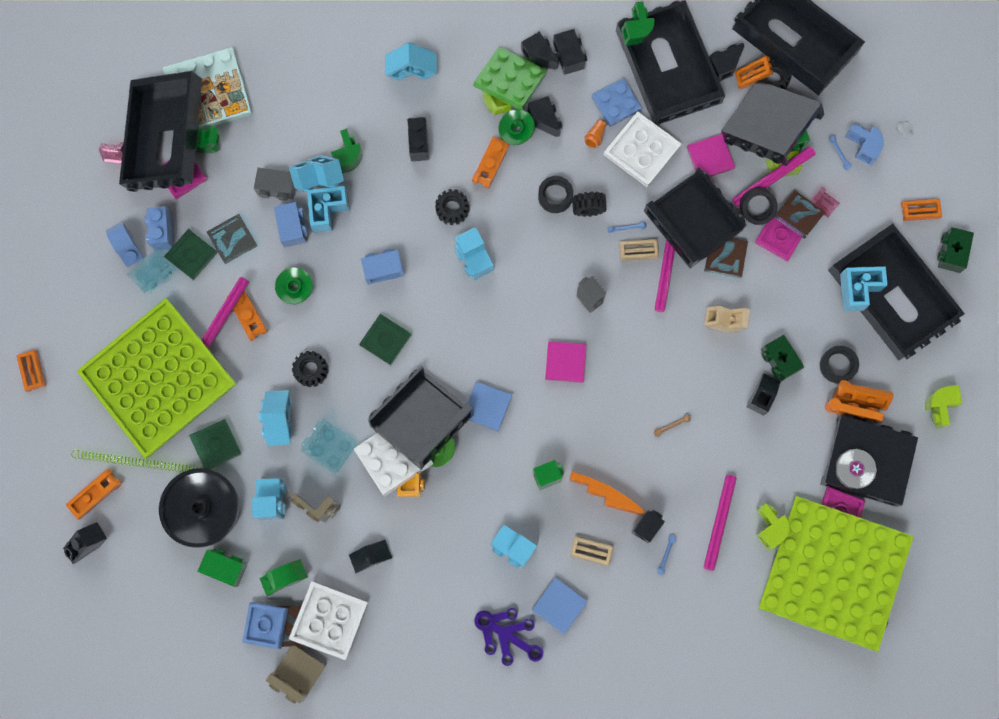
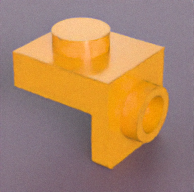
M415 473V477L397 488V496L421 497L422 491L425 490V479H422L420 473Z

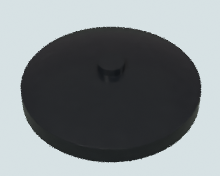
M206 468L190 469L175 476L165 487L159 501V518L165 532L177 543L193 548L208 547L223 540L233 529L239 514V499L232 483L222 474Z

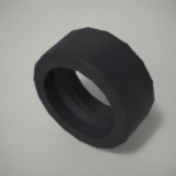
M561 176L546 178L542 181L538 191V200L541 207L550 213H561L567 210L572 203L574 192L572 184ZM552 185L563 187L567 193L565 201L561 204L549 203L545 198L546 189Z
M752 188L740 200L742 215L749 223L754 225H763L770 222L777 213V200L765 188ZM764 196L770 203L768 211L759 217L751 215L748 211L749 201L753 197Z
M834 346L821 357L819 363L820 371L829 382L839 384L842 380L849 381L858 372L859 358L849 347ZM842 354L848 358L850 370L847 374L838 376L831 372L828 367V361L832 355Z

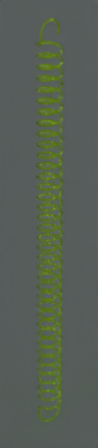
M73 450L72 453H73L74 451H78V458H79V451H80V450ZM118 456L116 463L122 464L123 456L121 457V462H120V463L118 462V461H119V456Z

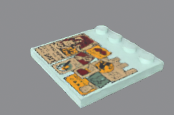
M233 47L162 67L164 75L192 71L203 79L198 121L199 129L209 128L210 126L252 115Z

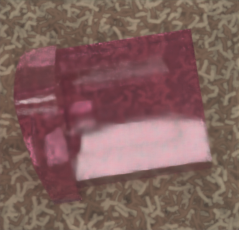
M121 142L119 145L100 144L99 152L104 162L121 163L124 142Z
M822 186L811 202L825 211L824 215L829 217L840 203L825 192L827 189Z

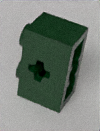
M954 227L944 232L940 241L943 244L942 249L937 255V261H939L938 268L957 273L964 271L968 265L974 233Z
M785 335L771 341L761 349L762 358L765 362H769L774 377L776 379L779 378L781 382L805 367ZM783 357L784 360L779 362L778 358Z

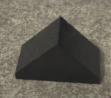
M386 540L360 548L349 554V558L355 573H359L392 559V555Z

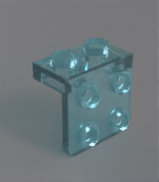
M155 249L127 275L141 288L143 293L147 291L151 293L158 286L157 282L161 278L165 280L172 274L171 269L173 267Z
M323 418L321 422L318 421L312 429L314 432L310 438L306 437L302 442V449L300 451L330 472L336 474L357 443Z

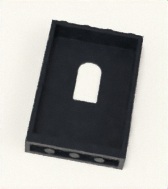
M686 0L675 1L668 6H660L648 12V18H654V27L647 38L637 45L625 46L621 31L626 21H633V17L623 18L617 22V36L654 124L660 125L723 103L725 98L724 91ZM663 38L669 43L678 67L661 72L651 47L655 39Z
M811 0L750 1L745 7L744 12L740 11L737 14L732 30L818 96L856 56L865 43L863 39ZM777 19L782 21L803 38L795 47L791 46L769 28L771 20Z
M187 71L130 80L119 185L125 187L127 191L153 190V188L158 187L167 189L169 186L184 187L186 184H192L203 80L194 72ZM173 130L171 158L167 164L159 165L157 163L159 132Z
M891 224L836 262L828 270L841 286L840 274L846 268L886 267L887 286L880 292H868L870 305L860 312L898 361L904 357L907 360L915 355L916 352L914 350L920 346L923 349L931 343L930 338L933 336L938 338L946 332L944 328L949 325L951 328L961 322L960 317L965 314L894 224ZM898 286L916 308L918 313L917 319L914 322L903 321L884 295Z

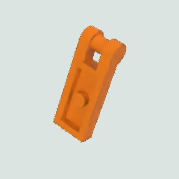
M492 137L473 175V183L483 184V187L490 188L510 144ZM482 174H487L488 177L485 178L482 176Z
M244 291L233 310L250 341L256 339V336L264 335L268 331L246 291ZM257 324L258 327L251 330L250 327Z
M846 380L840 381L838 389L833 395L834 398L844 403H855L860 406L887 411L894 398L893 392L852 385Z
M833 398L825 404V410L838 415L850 414L855 416V419L871 420L875 424L883 421L884 413L878 412L876 408L867 407L864 409L859 408V405L855 403L843 404L837 398Z
M111 469L101 473L65 504L76 519H82L109 494L122 485V482L113 476L114 473ZM107 480L109 485L104 487L102 483Z

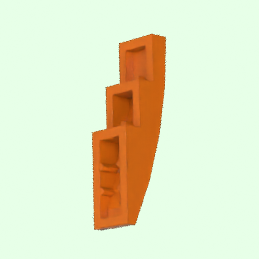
M571 472L569 481L588 486L586 494L605 498L603 506L643 515L644 510L611 486L591 477Z

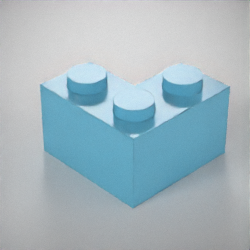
M405 43L403 46L385 55V76L400 81L413 75L426 80L437 74V54L426 48L416 46L414 43Z
M320 155L289 167L294 188L302 190V192L313 190V187L317 185L326 186L327 188L336 187L338 183L344 181L339 159Z
M345 186L307 190L311 229L314 233L332 231L331 213L349 211L348 194Z
M476 227L455 237V253L460 261L463 259L466 265L464 270L468 277L472 276L476 280L494 271V265L485 250V244Z
M886 267L846 268L840 274L843 310L863 311L870 305L868 292H880L887 286Z
M289 390L266 392L264 400H261L262 411H259V422L263 423L262 437L266 438L267 446L291 444L292 427L290 412L292 405Z
M256 479V497H252V518L258 520L284 519V515L287 512L286 503H283V495H286V483H283L282 479Z
M505 525L502 526L490 544L494 547L492 549L494 553L500 557L504 554L510 558L508 562L516 568L519 566L524 567L537 548V545Z

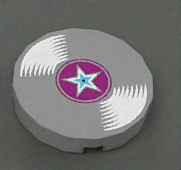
M848 450L841 454L836 461V476L848 488H864L871 484L876 476L875 461L871 455L863 450Z

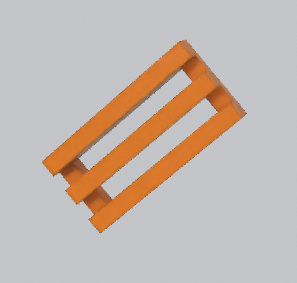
M765 56L735 71L738 88L744 89L758 80L760 81L772 75L773 71L770 69L772 66L769 63L770 58ZM764 64V66H762V67H760V68H758V69H756V70H752V69H754V68H756V67H758V66ZM750 71L748 74H746V75H744V76H742V77L740 76V75H742V74H744V73Z
M940 199L902 201L901 207H903L902 214H904L903 221L942 218ZM936 205V207L908 209L909 206ZM937 212V213H931V214L909 215V214H911V213Z
M32 350L16 355L25 391L30 392L32 389L36 390L39 387H46L38 352ZM31 355H32V358H33V362H34V366H35V370H36V374H37V378H38V382H39V383H37V380H36V376H35V372H34V368H33V364H32V360H31ZM25 357H26V361H27L28 370H29V373H30L32 385L29 384V380H28V376H27V372H26V368H25V364H24V360H23V358H25Z

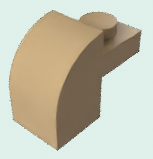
M722 306L709 307L706 311L704 326L718 331L740 332V329L748 328L750 309L730 310Z

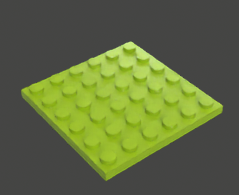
M167 298L162 300L77 370V373L145 459L151 457L237 385Z
M796 496L788 518V535L779 545L758 609L878 652L914 536Z

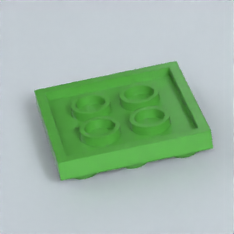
M499 46L475 79L473 86L522 111L546 76L547 70Z

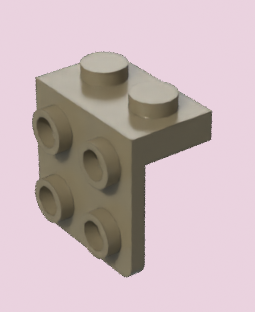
M294 492L289 494L293 498L291 502L302 510L306 508L308 510L306 514L317 522L321 520L326 523L330 517L333 518L340 510L338 507L341 504L330 496L316 510Z
M293 645L289 648L275 672L270 673L266 681L270 683L269 687L274 691H282L286 694V699L295 704L296 702L301 703L318 680L325 665L301 648Z

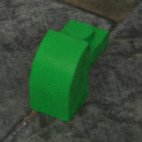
M643 1L635 3L631 9L633 21H626L621 28L625 46L642 43L654 27V18H648V11L644 7Z
M210 126L206 130L198 128L196 152H217L220 134H217L218 127Z
M347 129L340 131L345 148L331 152L333 158L339 159L342 174L356 169L362 160L360 144L355 143L353 134L349 135Z
M300 559L267 572L266 575L260 577V581L266 596H270L286 587L305 580L308 576Z

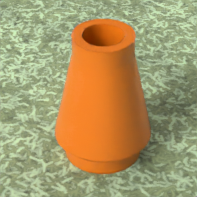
M597 120L595 125L584 136V142L588 147L597 148L601 145L607 126L604 121Z

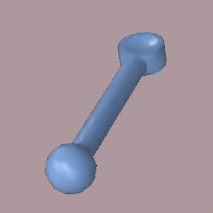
M831 135L829 141L833 143L844 163L843 168L849 170L851 163L845 159L836 142V136Z
M641 222L637 225L609 227L608 233L635 228L645 229L646 223Z
M674 535L668 537L669 543L661 566L657 569V573L660 575L665 573L664 567L670 549L676 541Z

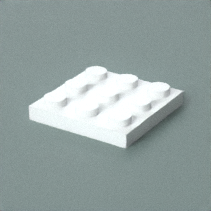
M637 111L604 151L603 155L644 186L648 187L682 144Z
M378 433L354 448V451L384 497L415 477V473H421L433 465V462L430 460L420 470Z
M311 581L289 640L346 660L368 602Z

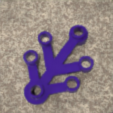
M509 608L505 612L493 615L489 611H480L476 614L474 623L479 630L483 631L486 654L493 655L497 650L496 645L492 642L490 631L492 630L498 634L502 651V663L505 666L512 665L514 661L513 656L510 654L507 640L525 651L531 661L537 662L542 659L543 650L540 646H531L512 634L523 630H533L535 626L533 620L526 619L521 623L501 627L495 622L504 619L515 620L518 615L516 609ZM510 610L515 611L516 615L514 618L508 617ZM487 617L488 623L483 625L480 619ZM531 621L532 628L527 629L525 627V622ZM493 645L494 652L489 653L487 651V646ZM533 649H537L539 651V655L537 657H533L531 655ZM505 656L511 657V662L509 664H506L504 662Z

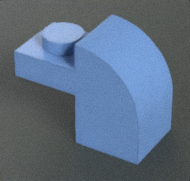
M852 124L845 137L861 145L855 158L872 166L882 151L884 144L883 136L874 126L870 131H867L860 125Z
M123 221L106 230L112 247L119 254L126 267L144 259V256L133 241L132 234Z

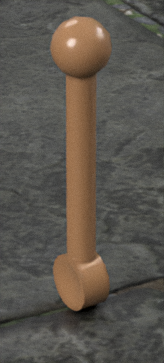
M685 415L682 419L662 429H655L654 435L658 437L666 430L683 422H689L691 417Z

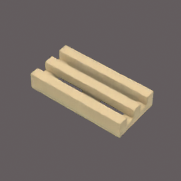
M657 239L619 242L621 261L659 258ZM654 245V247L624 249L627 246ZM654 252L652 254L625 255L630 253Z
M575 536L570 556L609 566L613 546ZM582 542L608 549V553L577 545V543ZM577 549L606 557V561L575 553Z

